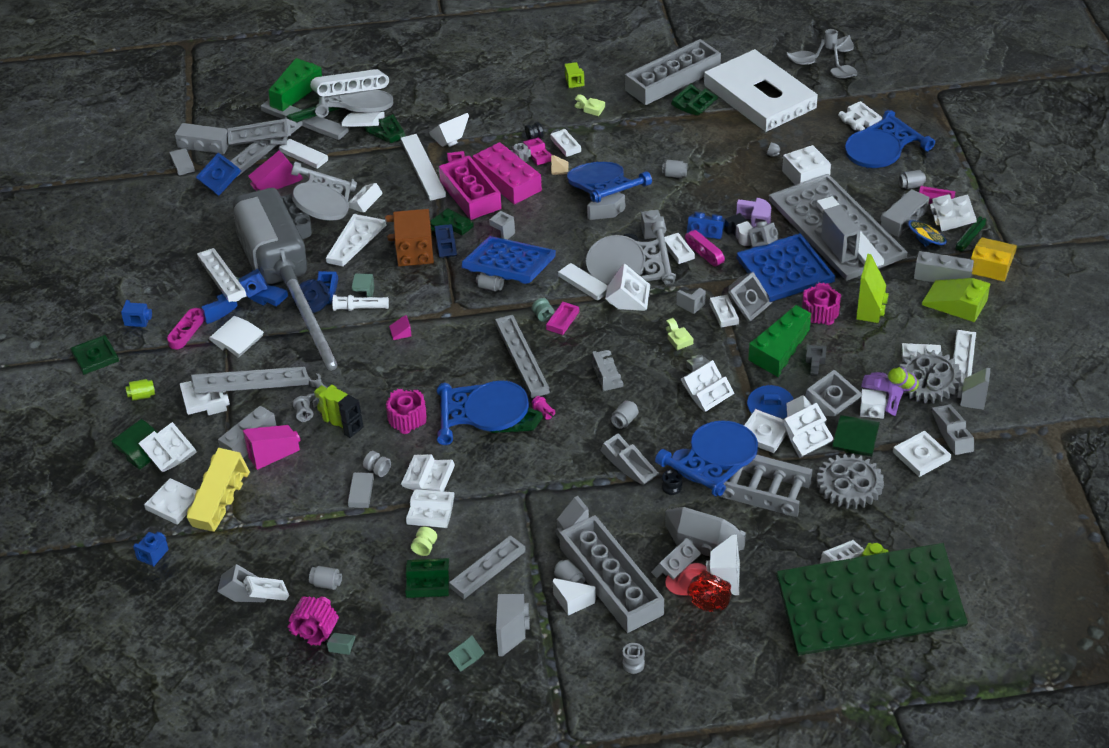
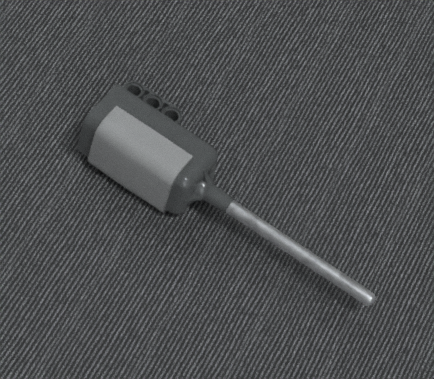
M268 188L236 197L233 201L236 233L253 271L258 268L267 284L284 281L292 294L326 368L330 371L335 370L337 362L297 280V277H301L307 272L306 251L303 239L310 237L312 234L309 215L294 204L292 194L281 196L276 188Z

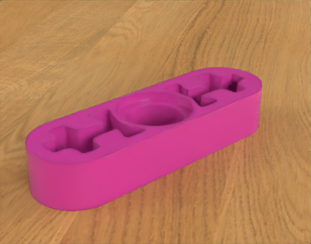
M692 230L685 234L687 244L711 265L716 267L724 263L725 258L722 251L698 231Z
M200 308L190 309L168 335L167 339L171 349L183 348L202 325L204 315ZM184 327H191L188 330H182Z

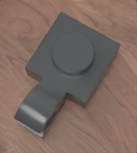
M807 345L806 363H811L810 375L818 376L819 364H825L827 346Z

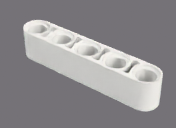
M374 69L316 77L311 81L310 86L320 96H331L385 88L389 83V78L380 70Z

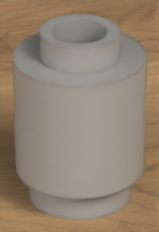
M667 160L666 163H663L662 173H665V177H686L688 164L678 160Z
M921 170L903 172V174L899 175V185L901 188H918L926 182V176Z
M481 272L477 274L476 283L479 288L497 291L502 290L504 279L496 275L488 276Z
M624 401L612 413V424L619 429L627 427L639 413L637 405L631 401Z
M561 560L556 564L554 575L558 579L584 584L585 578L583 573L570 560Z
M324 566L311 568L309 583L314 584L315 587L335 590L337 586L341 585L342 574L339 573V569Z

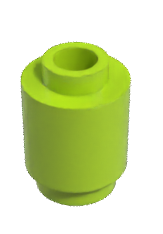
M143 379L129 382V386H126L127 397H131L132 401L151 398V395H155L153 381Z

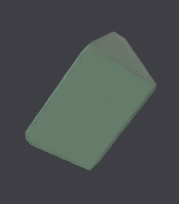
M333 633L327 642L328 651L350 655L355 635Z

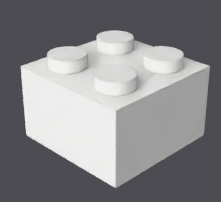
M813 145L783 155L782 171L795 185L825 174L830 175L831 163Z

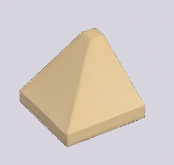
M551 155V174H568L569 162Z

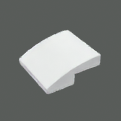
M384 112L350 113L344 118L342 127L379 125V119L384 118Z
M233 316L210 336L209 340L220 349H228L239 358L263 336L264 332L248 321Z
M713 360L681 378L686 390L703 412H706L734 394L726 376L721 377Z
M817 403L783 420L788 436L799 458L834 440L824 423L827 419Z
M173 422L157 434L154 431L139 443L162 472L179 465L197 453Z
M432 454L414 455L401 484L403 487L411 490L444 492L455 464L453 460H434Z
M414 489L410 499L411 507L406 517L407 525L447 528L453 507L454 492Z

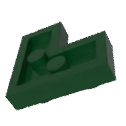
M449 208L430 221L431 235L435 236V226L452 224L453 231L461 236L474 227L473 221Z

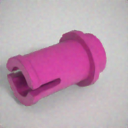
M537 396L532 400L533 409L542 412L546 420L552 418L549 413L553 416L555 415V410L546 403L544 397Z

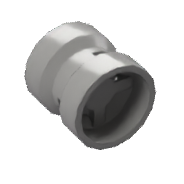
M370 451L363 461V467L369 471H374L377 476L383 477L390 470L391 460L381 457L376 451Z
M629 643L624 646L622 651L624 670L631 674L641 672L645 666L643 646L638 643Z

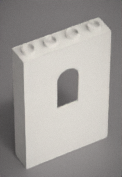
M755 49L704 72V86L765 132L817 108L818 94ZM765 80L778 89L782 96L778 98L768 97L753 85Z

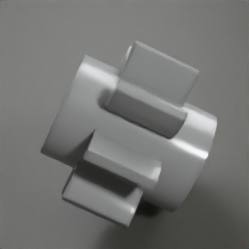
M517 143L512 146L511 151L524 162H527L528 157H531V150L528 149L527 145Z

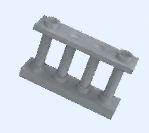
M756 455L752 462L738 470L730 478L729 482L726 481L724 483L726 486L725 492L719 497L798 517L800 501L796 500L801 487H810L812 469ZM742 471L754 474L748 487L737 484ZM762 476L773 479L768 492L756 489ZM781 481L793 484L788 498L776 495Z

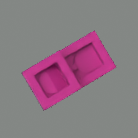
M539 137L523 142L531 150V159L537 166L551 162V154L545 149V143Z

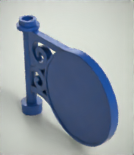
M887 110L883 114V120L852 134L846 141L845 152L847 157L859 166L881 168L896 162L901 155L902 148L909 142L919 141L920 147L929 151L934 147L935 140L930 136H922L895 117L894 111Z
M612 162L586 163L571 169L567 174L568 183L590 193L592 202L596 203L601 202L603 197L640 184L645 187L652 184V177L649 172L640 173L639 178L630 180L624 177L622 166Z
M492 381L481 385L452 388L448 383H441L437 387V394L441 396V430L437 432V441L441 445L451 444L453 432L449 427L458 424L473 425L485 431H499L514 426L524 418L528 411L529 401L527 393L521 386L510 381Z
M714 421L704 424L694 432L691 440V451L685 458L677 461L671 458L672 454L669 451L661 449L656 455L655 462L662 467L669 465L710 488L712 495L721 496L726 489L724 483L738 470L754 460L758 451V441L755 434L744 425L731 421ZM722 470H728L725 474L722 475Z

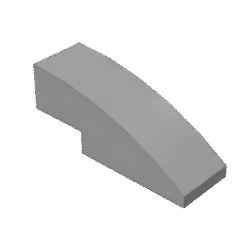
M952 405L933 407L932 413L951 451L955 455L974 452V437L966 429V421Z
M619 433L603 443L600 451L619 470L636 482L644 485L659 474L633 444L629 446Z

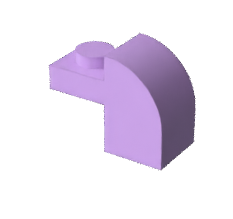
M757 198L756 202L738 199L736 214L740 213L745 219H751L752 227H755L756 223L761 221L771 222V206L766 200Z

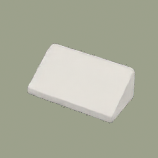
M377 183L365 185L348 202L349 208L365 212L382 195V191Z

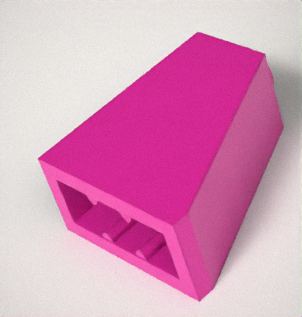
M280 150L248 175L252 180L250 184L256 191L268 188L280 189L301 181L303 177L300 173L298 176L291 175L293 165Z
M289 425L243 430L248 458L257 470L300 450L298 443L300 442V437L297 431H293Z

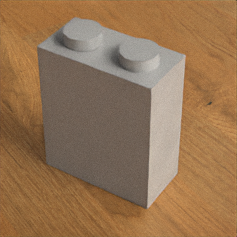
M840 205L824 209L821 238L841 263L858 258L861 230Z

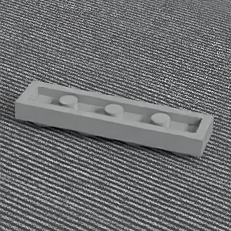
M510 535L451 580L449 587L465 599L525 553V546Z

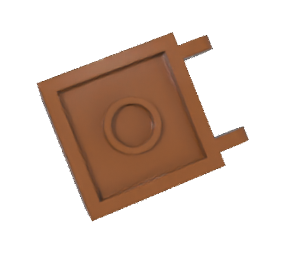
M429 209L393 212L394 215L385 216L386 222H394L395 234H389L387 239L388 241H395L398 266L434 263Z

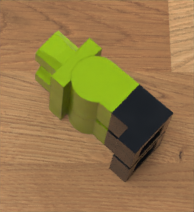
M321 385L314 391L315 397L319 399L317 409L322 413L325 422L328 423L330 421L332 425L340 426L344 430V435L349 438L364 427L359 400L337 389L334 385H330L328 388Z

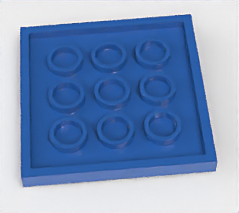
M801 233L774 241L768 245L738 252L736 259L748 274L754 272L765 289L770 302L804 292L808 288L815 287L819 282L821 284L835 282V275Z
M489 236L462 261V268L468 269L471 272H482L488 276H500L506 280H518L520 283L526 284L530 283L555 258L556 250Z

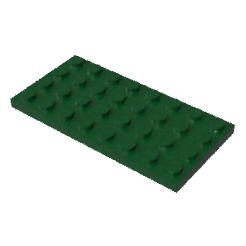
M944 543L780 570L776 573L797 656L964 627L968 624Z

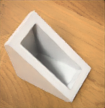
M553 579V595L567 615H571L595 603V586Z

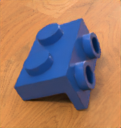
M695 212L688 218L687 233L696 230L704 237L721 239L725 219L722 218V215L712 214V217L705 216L703 212Z

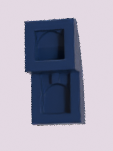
M452 224L435 226L439 258L457 256Z

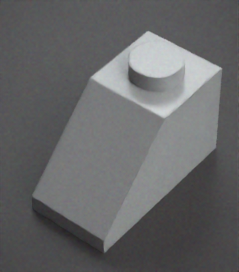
M617 192L601 198L599 203L591 201L587 205V219L595 220L616 217L626 207L625 195Z
M985 368L964 379L963 387L959 386L957 398H961L960 406L984 410L990 368Z
M579 496L574 497L557 518L556 534L559 539V532L589 518V509Z
M236 564L221 575L217 592L235 602L267 601L266 598L249 597V591L246 590L247 585L243 581L246 576H258Z

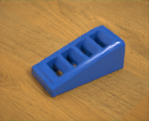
M319 271L317 281L331 282L324 284L330 287L328 288L330 298L327 304H333V295H335L338 284L337 272Z

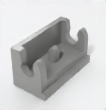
M609 350L592 352L593 368L603 391L623 387L621 375L616 369L613 358L603 359V357L611 355Z

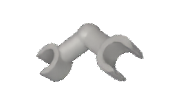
M316 373V380H311L309 377L311 387L325 386L319 374ZM314 393L306 396L310 402L312 401L313 407L318 405L319 399L315 397Z

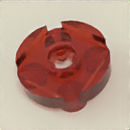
M702 571L699 575L693 577L687 590L688 595L690 594L692 597V603L698 608L709 612L719 608L720 611L724 610L728 606L732 595L731 584L728 581L707 571Z

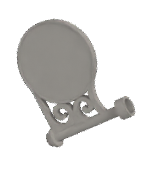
M378 89L331 96L319 95V104L316 105L315 113L318 117H326L329 113L328 107H341L363 113L380 112L393 106V96Z
M295 161L291 175L298 176L300 173L308 176L309 181L298 184L294 188L292 193L294 204L306 214L318 219L339 220L344 218L349 209V193L355 191L357 182L354 179L349 182L301 167V163Z
M657 221L651 225L652 233L657 235V239L650 242H638L622 235H611L598 240L587 253L586 266L588 273L608 286L620 267L626 264L645 281L662 279L667 285L673 284L676 275L671 273L664 233L666 232L665 223ZM659 245V250H660V252L657 253V254H655V253H656V247H655V246ZM644 270L646 271V273L651 274L641 276Z

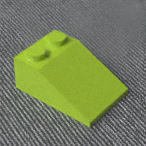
M867 254L861 276L856 319L879 323L880 316L885 314L886 305L883 304H887L889 293H886V283L872 255Z
M975 278L935 280L922 301V305L975 322L988 300L990 283Z

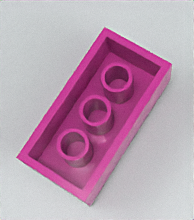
M499 142L473 155L474 162L500 193L513 204L542 191L541 174Z
M470 156L439 166L441 184L470 220L501 209L500 191Z

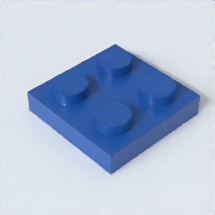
M218 152L196 178L219 196L239 175L241 170Z

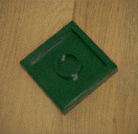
M106 335L70 348L83 375L119 362V358Z

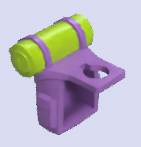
M898 367L890 370L888 375L882 372H873L870 375H865L861 387L866 390L885 391L886 396H889L886 412L896 416L903 392L915 391L919 386V381L913 373L907 372L903 367ZM894 400V407L892 409L891 405L892 401Z

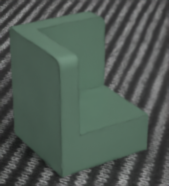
M355 274L352 291L366 292L367 297H373V274Z
M470 636L452 649L448 655L461 672L477 661L484 654V651L474 637Z

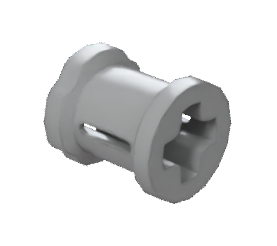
M299 396L293 401V407L297 411L296 418L301 422L309 421L313 417V411L309 407L310 400L306 396Z

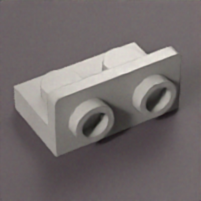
M686 538L651 573L656 578L663 573L665 576L668 574L671 579H675L701 553Z

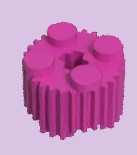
M820 282L815 287L804 290L802 308L811 313L810 323L833 324L834 319H837L839 315L841 294L832 289L828 283L821 284Z
M397 389V391L394 390L393 393H390V398L386 401V411L391 427L397 428L402 434H408L411 429L415 430V428H419V426L426 423L425 400L419 390H413L412 392V390L403 391V389Z
M303 596L289 619L288 628H290L291 634L295 636L299 634L300 637L308 639L307 643L310 645L314 644L315 646L317 644L320 646L322 641L327 640L339 618L334 608H331L330 600L323 596L317 599L315 597Z

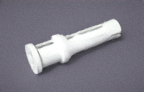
M333 295V311L337 309L352 311L354 308L389 309V298L354 297L352 295L337 297Z

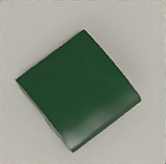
M690 84L672 100L671 105L689 114L700 115L718 97L706 88L700 91Z
M840 415L833 449L872 457L880 422Z
M140 419L111 440L113 447L126 455L128 462L140 470L150 463L152 459L139 443L154 431L156 434L158 432L143 419Z
M449 558L407 560L406 598L449 596Z

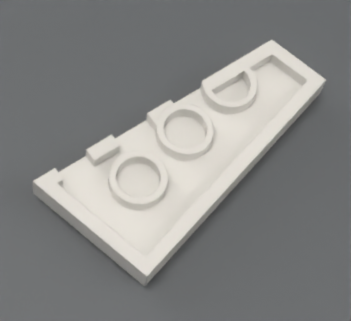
M353 214L327 255V263L344 266L386 226V221Z

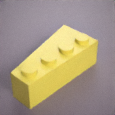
M218 448L216 454L212 456L211 465L208 471L204 473L201 487L196 491L195 500L187 511V519L192 527L215 532L226 513V505L232 504L235 490H240L242 487V478L248 477L250 473L240 452Z

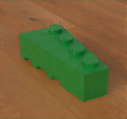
M295 58L269 89L270 107L284 111L290 105L292 106L313 91L310 86L311 81L316 77H322V68L314 63Z
M795 305L749 343L748 360L779 377L783 367H786L791 355H794L797 346L801 344L809 332L811 313Z

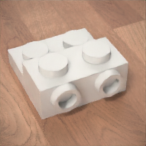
M950 194L932 199L933 203L930 204L932 214H936L933 215L936 226L940 225L941 231L977 222L968 194L951 199Z
M191 381L180 383L188 415L207 410L208 415L227 411L226 406L230 404L227 394L223 395L226 391L194 393Z

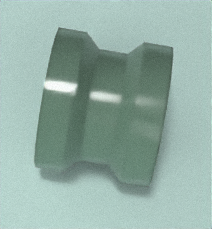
M540 298L532 305V311L543 322L550 320L555 312L546 298Z

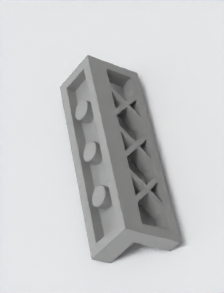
M286 118L227 128L228 145L234 146L291 136L290 128H295L296 122Z

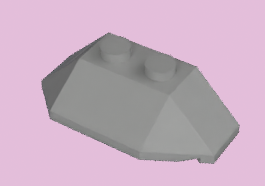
M686 507L667 509L665 512V526L677 546L687 538L701 554L710 556L714 548L731 535H737L738 550H743L745 547L746 533L738 530L733 524L723 518Z

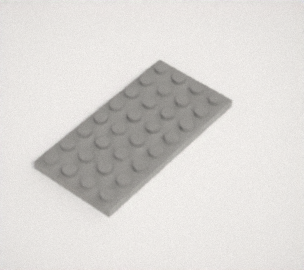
M829 174L769 195V201L846 281L861 276L864 264L859 258L841 263L821 238L823 213L816 206L818 200L831 196L834 197L884 259V264L877 266L878 269L907 258L908 252Z

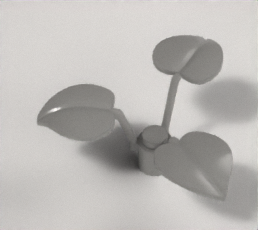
M828 29L825 31V38L821 40L816 54L810 51L787 52L789 59L797 64H812L815 62V58L819 56L825 44V47L834 50L836 68L831 69V75L837 78L857 76V70L854 67L839 65L837 50L840 52L851 51L854 49V44L850 35L837 39V30Z

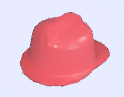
M700 563L688 565L675 579H671L668 575L665 581L667 589L676 595L707 596L712 594L717 586L711 581V573H707L706 566Z

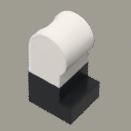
M740 213L725 218L724 231L728 235L733 234L738 239L739 244L743 246L752 245L749 229L753 227Z

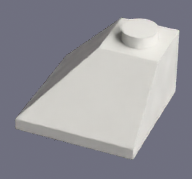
M468 113L438 125L429 132L430 136L442 147L446 145L451 147L457 144V140L463 135L469 117Z
M623 264L607 286L605 299L618 309L645 311L648 305L650 284L626 264Z
M731 535L714 548L710 553V560H706V571L711 573V581L733 595H739L740 559L737 535Z

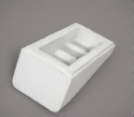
M854 540L824 551L820 564L862 557L864 549Z

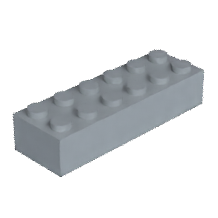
M699 39L625 74V91L644 105L650 104L703 78L705 71L721 65V53Z
M596 515L559 532L560 549L583 573L585 581L590 586H595L597 596L627 633L664 615L663 596Z

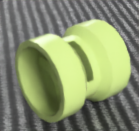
M420 527L416 538L411 544L413 552L420 556L429 555L432 545L437 539L436 532L429 527Z

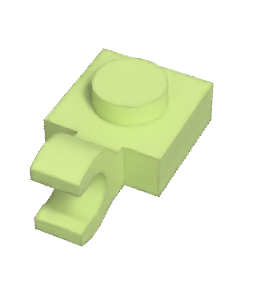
M577 95L575 100L580 101L575 104V107L584 109L585 113L599 116L605 108L604 101L593 98L587 100L583 95Z
M674 318L666 320L669 325L666 327L668 332L667 339L676 350L693 344L694 339L684 327L679 329Z

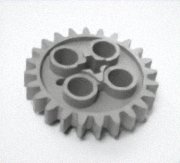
M924 350L922 355L917 352L916 357L910 355V360L904 359V364H900V367L905 368L909 373H913L919 381V386L915 391L903 392L904 395L909 393L910 399L916 397V402L920 401V399H924V403H927L928 400L935 403V399L942 402V397L949 399L950 393L955 395V389H959V383H961L959 364H955V359L950 360L949 354L943 357L942 351L938 355L935 354V350H932L931 354H928L927 350Z
M846 454L843 455V458L836 455L835 460L829 458L828 463L823 462V466L819 467L817 487L820 488L819 493H824V499L830 498L831 504L837 501L838 507L845 504L846 509L850 505L857 509V505L860 504L864 508L866 502L871 505L873 499L878 500V495L882 494L884 475L881 474V469H876V463L870 464V459L863 461V456L857 459L854 454L851 455V458L847 457Z

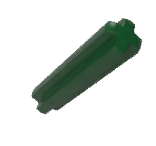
M979 216L976 219L977 222L973 223L956 242V250L960 252L965 250L986 225V218Z

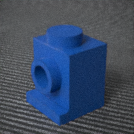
M258 268L239 279V283L245 289L248 298L262 290L268 289L267 282ZM250 284H254V285H255V286L252 287V288H249V287H248Z
M126 300L121 311L125 326L146 327L148 321L152 318V310L148 309L147 304L130 303V300Z
M148 532L139 544L135 543L133 546L137 560L153 567L169 550L166 537L160 532L155 534Z

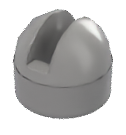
M771 142L767 155L771 157L778 156L780 147L776 143Z

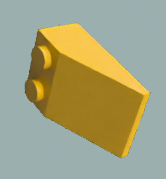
M981 237L971 256V260H974L972 274L1005 282L1017 245Z

